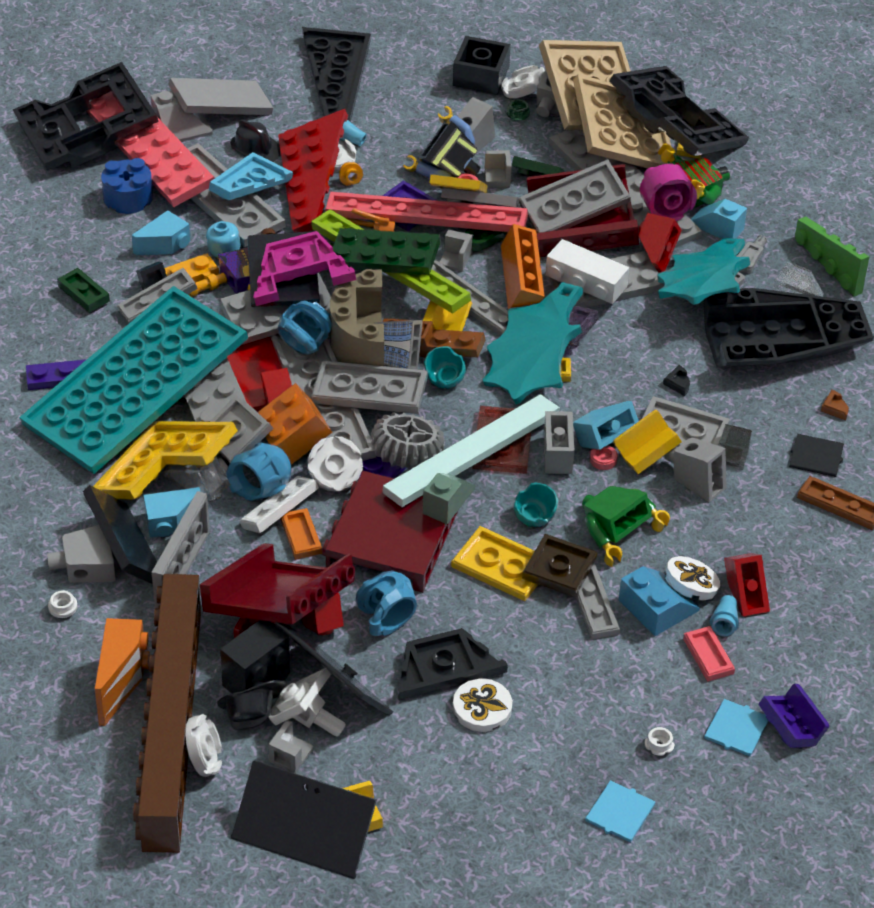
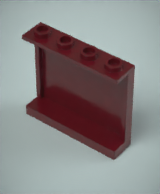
M625 164L612 166L629 193ZM582 170L527 177L528 193ZM631 202L568 229L536 233L539 257H547L562 239L589 251L639 245L638 223L634 218Z
M362 471L359 480L354 481L352 484L350 499L345 500L343 503L340 520L336 519L333 524L331 539H326L322 556H326V567L328 568L332 565L334 559L339 560L347 554H352L353 564L383 572L395 571L402 573L407 578L413 579L412 588L414 591L423 593L458 511L449 523L445 524L423 514V495L401 507L383 494V485L394 478Z
M263 543L199 584L202 610L207 613L293 625L354 582L355 568L352 562V554L345 555L327 568L275 561L273 544Z

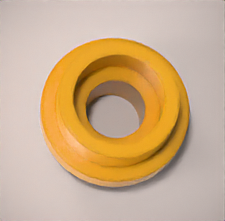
M347 162L341 166L339 179L344 185L358 184L362 180L363 170L359 164ZM350 173H355L352 177L348 178Z

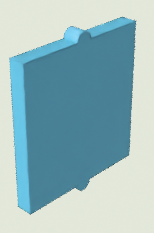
M724 699L704 739L720 744L726 750L732 749L751 757L768 720L765 714L750 709L748 705L742 706Z
M610 780L585 818V821L605 830L606 834L612 833L631 843L653 809L655 801L636 793V790L633 788H625Z

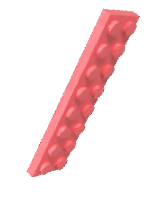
M112 92L91 100V109L86 110L96 123L124 112ZM158 118L159 122L114 142L130 160L134 158L144 160L145 165L151 171L152 184L175 207L207 190L210 181L215 178Z

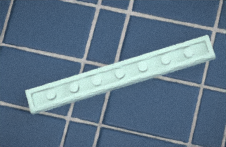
M540 394L383 485V494L403 507L422 496L423 490L437 473L458 475L544 424L545 411H559L560 407Z

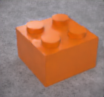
M296 383L258 412L274 428L265 436L269 444L283 449L291 464L310 451L321 439L333 433L313 401Z

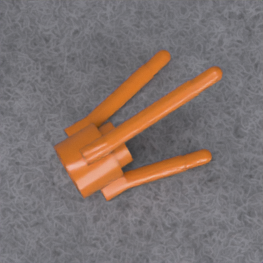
M355 208L351 210L352 213L373 220L375 223L346 218L356 225L371 227L379 231L394 232L395 221H389V218L379 217Z

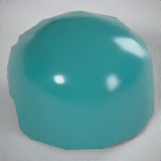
M436 347L427 354L424 360L428 379L433 385L441 389H449L463 381L466 373L463 357L456 354L451 347Z
M534 482L525 490L519 491L515 498L513 511L517 519L526 526L542 527L555 516L558 497L555 491L548 485Z

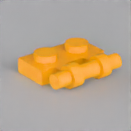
M208 253L165 268L167 276L181 268L186 270L197 286L195 291L188 294L191 297L197 296L198 292L206 289H217L220 284L227 282L226 275L224 273L219 274L218 266Z

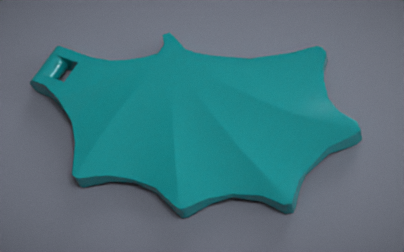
M723 238L712 244L705 251L673 255L674 266L667 271L657 274L658 282L664 284V287L658 290L659 298L677 296L687 299L691 304L695 305L713 294L722 292L739 293L740 287L735 280V276L740 270L750 265L749 257L736 256L745 246L744 239Z
M562 282L558 288L540 303L508 309L506 330L498 339L487 346L493 364L490 372L483 378L484 385L488 387H501L510 394L514 404L521 403L527 395L535 390L547 387L562 388L561 361L565 349L572 339L582 333L580 324L569 325V316L573 307L582 296L583 288Z

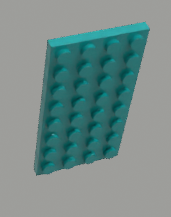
M172 286L22 414L19 419L23 426L95 474L248 339L247 331L175 286Z

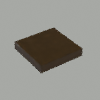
M544 534L523 571L522 579L576 597L597 559V551Z

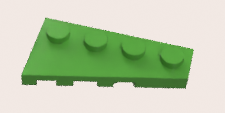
M808 217L798 219L795 232L798 244L803 245L810 252L812 258L818 260L825 267L827 273L833 275L840 282L843 289L848 290L854 297L862 294L870 256L865 253L858 254L856 248L851 244H842L838 236L835 234L828 235L824 227Z

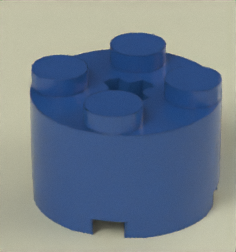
M143 159L111 160L105 164L101 180L103 201L109 209L111 207L116 209L118 213L132 214L142 211L148 203L150 205L153 200L152 176L150 169L145 165Z

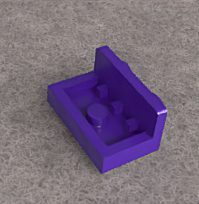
M793 684L786 695L763 696L758 704L765 713L767 720L773 724L781 735L783 742L790 748L816 746L829 728L827 720L799 684Z

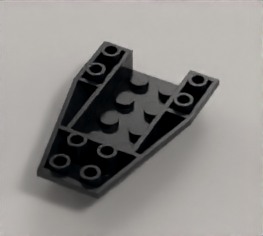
M740 288L739 293L722 292L704 299L705 333L716 367L780 364L810 360L872 342L874 338L860 301L759 288Z

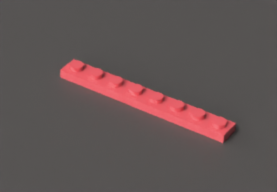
M330 192L326 205V211L331 209L344 218L370 220L352 213L351 210L355 208L379 217L389 218V221L502 232H508L512 224L525 227L528 217L527 208Z

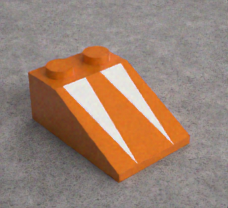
M106 618L95 684L99 726H105L142 681L144 669H149L150 651H145L148 649L149 635L148 632H143L142 620Z

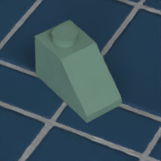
M437 473L423 490V514L448 524L474 491L475 485L451 474Z

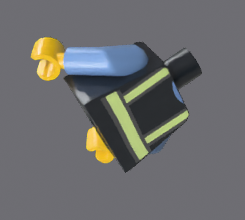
M445 106L444 110L449 115L443 117L438 113L439 121L443 124L418 158L421 162H418L414 156L408 155L407 158L413 160L414 163L411 167L403 165V167L407 171H416L430 178V174L458 178L462 172L476 176L481 167L472 160L477 152V148L474 146L475 139L472 130L457 115L453 116L450 107Z

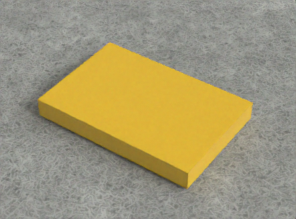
M430 174L429 183L438 189L443 187L487 193L488 185L482 181Z
M479 526L451 561L452 568L523 601H526L538 586L536 583L522 579L523 571L535 551L482 526Z

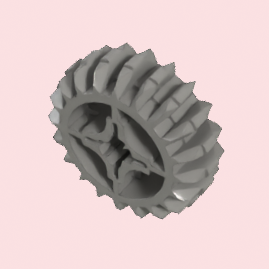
M404 412L400 415L392 413L391 416L383 415L382 419H377L371 432V444L375 446V456L382 457V462H390L391 466L397 465L402 469L404 467L412 469L442 452L445 446L444 433L440 430V426L433 425L432 420H425L424 416L417 417L414 413L412 415H407Z

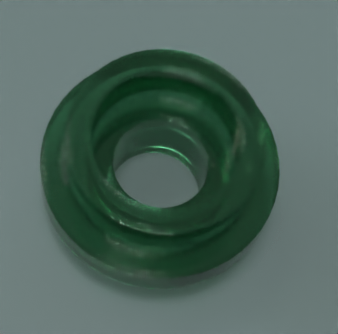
M515 99L507 106L506 114L511 119L524 120L529 117L530 108L526 101Z

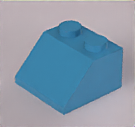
M642 566L621 578L618 600L654 636L700 610L689 597L675 591L667 583L666 575L663 572Z

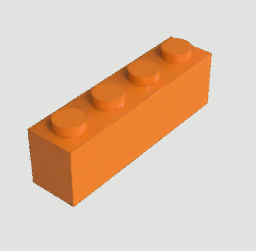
M512 224L501 244L508 309L537 304L545 297L536 230Z

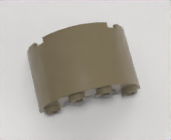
M366 269L361 273L355 274L357 280L339 284L331 296L330 321L332 330L330 331V346L337 362L384 366V324H374L375 322H382V269Z

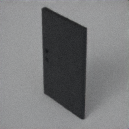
M311 232L248 236L251 307L292 305L301 301L320 303L318 274H308L294 278L291 281L275 283L279 296L278 301L256 306L254 292L258 288V276H261L262 272L261 264L266 244Z
M275 622L281 630L359 698L389 716L394 712L354 678V675L357 676L358 673L345 663L343 668L311 639L285 623Z
M254 760L231 839L355 879L377 799Z

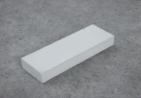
M301 476L295 477L286 484L284 490L270 496L240 520L242 528L257 533L263 532L319 488L316 480Z

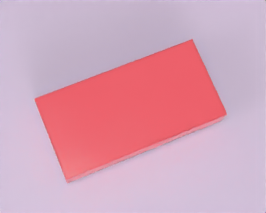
M711 626L684 633L683 640L707 682L734 674L735 668Z

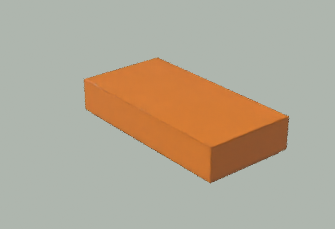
M307 508L287 512L280 518L295 560L322 554V546Z

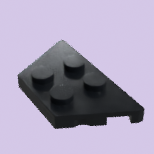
M463 628L408 641L402 664L400 685L398 686V699L402 700L461 685L470 680L507 673L508 664L503 659L500 661L489 654L488 647L481 642L475 641L473 636Z

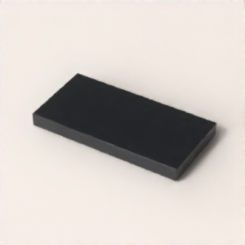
M89 485L83 491V494L121 569L153 584L152 571L157 560L127 503Z

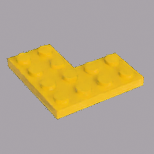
M154 421L93 487L117 499H136L143 493L145 487L158 477L159 472L166 464L200 466L210 464L217 453L229 444L230 439L238 430L234 422Z

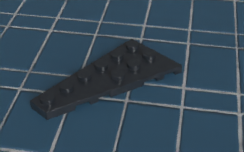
M302 27V35L323 116L345 109L348 114L347 120L351 122L371 42V34Z

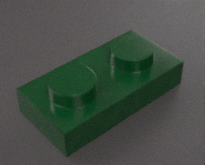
M514 156L512 166L518 168L517 173L531 176L532 172L547 175L565 171L561 167Z
M79 268L57 279L58 287L89 313L110 302L109 293Z

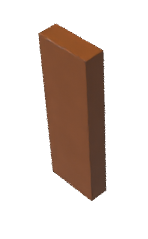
M812 476L808 477L799 490L798 499L872 531L874 530L873 502Z

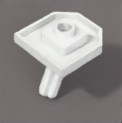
M324 668L286 686L272 706V712L269 716L270 720L275 725H278L290 718H294L308 728L315 723L332 735L339 736L346 724L323 709L325 701L318 694L330 677V672Z

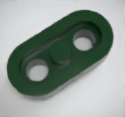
M467 229L465 231L466 234L472 235L473 251H481L505 239L508 233L479 229Z

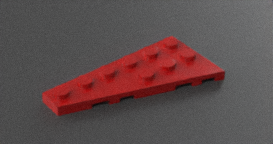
M345 109L317 120L309 121L304 125L289 129L278 135L283 167L293 172L292 179L285 182L291 225L294 233L312 231L311 221L323 214L325 207L323 200L330 188L328 184L329 177H332L340 150L338 147L339 139L343 138V124L348 119Z

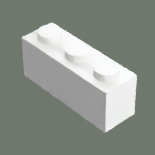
M562 239L547 255L545 275L560 282L580 286L583 288V292L613 304L628 286L629 267Z

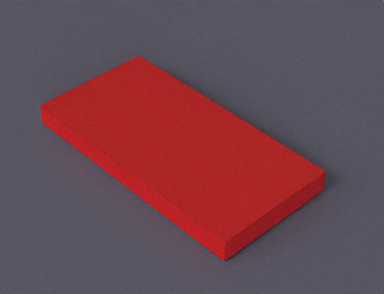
M270 337L240 345L227 357L246 402L257 412L268 405L267 399L264 396L260 373L283 369Z

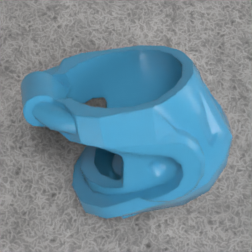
M301 301L297 304H292L282 314L277 330L281 338L290 347L299 353L308 355L318 351L319 346L329 337L328 333L332 330L330 314L317 302Z
M262 442L257 443L251 450L234 456L226 471L227 477L225 481L232 493L235 492L246 500L264 499L276 495L286 488V483L289 482L291 476V463L284 450L278 446ZM243 464L256 474L261 488H256L248 482L243 473Z
M395 571L382 572L374 578L363 582L355 597L357 607L367 614L374 613L369 619V633L372 636L391 634L403 626L413 616L417 608L410 579L402 573Z

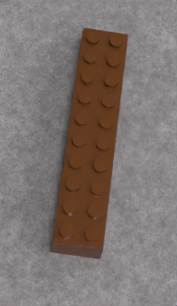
M164 574L163 585L157 586L156 599L157 604L160 605L154 611V626L158 627L156 631L152 632V649L156 650H154V655L150 654L149 672L152 675L151 678L147 679L149 702H145L144 721L147 722L146 727H142L141 743L146 746H144L143 752L139 753V770L142 771L141 777H137L136 796H139L138 803H134L133 821L136 822L135 840H141L142 852L180 853L189 757L185 732L188 719L192 717L201 623L199 575Z

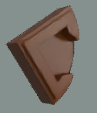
M831 390L822 405L821 412L846 421L849 407L842 399L843 396L840 393Z

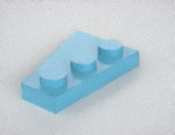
M252 152L210 181L209 191L219 195L221 198L232 200L288 182L292 179L293 172Z

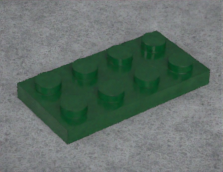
M340 228L333 251L337 255H341L346 265L354 270L382 269V272L430 275L440 245V235Z

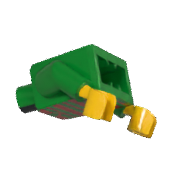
M664 143L658 150V154L661 155L662 162L677 164L683 169L697 192V201L694 208L704 203L707 205L713 204L721 196L723 182L730 179L728 168L724 166L716 169L706 158L695 160L682 159L674 154L675 150L672 146Z
M609 486L596 496L586 495L582 501V507L586 514L584 521L587 529L598 547L605 550L604 562L613 567L614 563L611 556H615L619 562L622 559L621 548L611 545V541L617 543L651 517L653 518L651 527L657 532H662L664 524L668 526L670 521L669 513L665 510L657 511L655 509L656 505L648 498L647 493L639 489Z

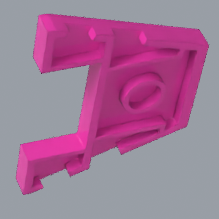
M317 231L266 244L261 264L262 272L261 276H258V288L254 292L256 306L278 301L279 296L275 283L291 281L294 278L308 274L314 275L329 269L333 286L357 279L354 269L348 267L342 256L337 255L333 251V247Z

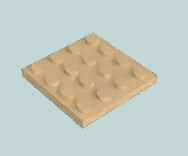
M543 40L539 44L564 130H583L573 80L577 74L609 82L613 74L631 71L622 42Z
M577 74L573 83L588 153L645 168L668 164L662 162L661 155L658 154V150L664 143L671 146L670 138L666 135V132L651 133L639 119L629 115L628 110L622 105L626 96L619 94L615 89L616 87L610 82Z

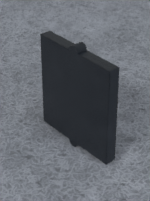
M797 433L795 445L790 450L792 457L789 467L837 477L839 464L843 463L841 455L844 443Z

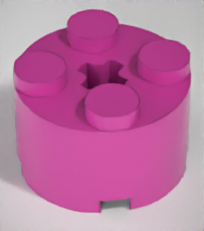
M663 164L657 167H650L644 172V178L640 184V196L651 214L673 218L678 221L685 217L683 215L689 209L691 211L697 201L696 189L679 165Z

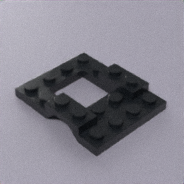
M123 62L77 81L69 97L53 104L35 99L13 109L15 118L47 171L59 167L66 162H69L70 166L74 168L96 157L105 155L117 149L114 141L159 122L155 111ZM112 92L124 112L80 130L73 116L91 109L90 100Z
M667 66L613 74L609 81L616 87L615 89L619 94L626 96L622 105L628 110L629 115L639 119L651 133L666 132V135L681 144L684 151L689 155L698 156L746 145L749 140L745 133L716 108L702 110L685 94L684 81ZM673 111H676L680 115H682L684 117V121L681 118H679ZM705 124L706 129L694 131L689 125L698 126Z

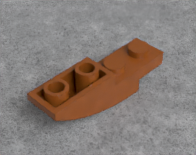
M384 318L382 322L408 321V320H402V319H385V318ZM423 321L419 356L426 358L427 354L434 348L449 346L456 354L462 357L478 358L486 341L484 332L434 329L433 321Z

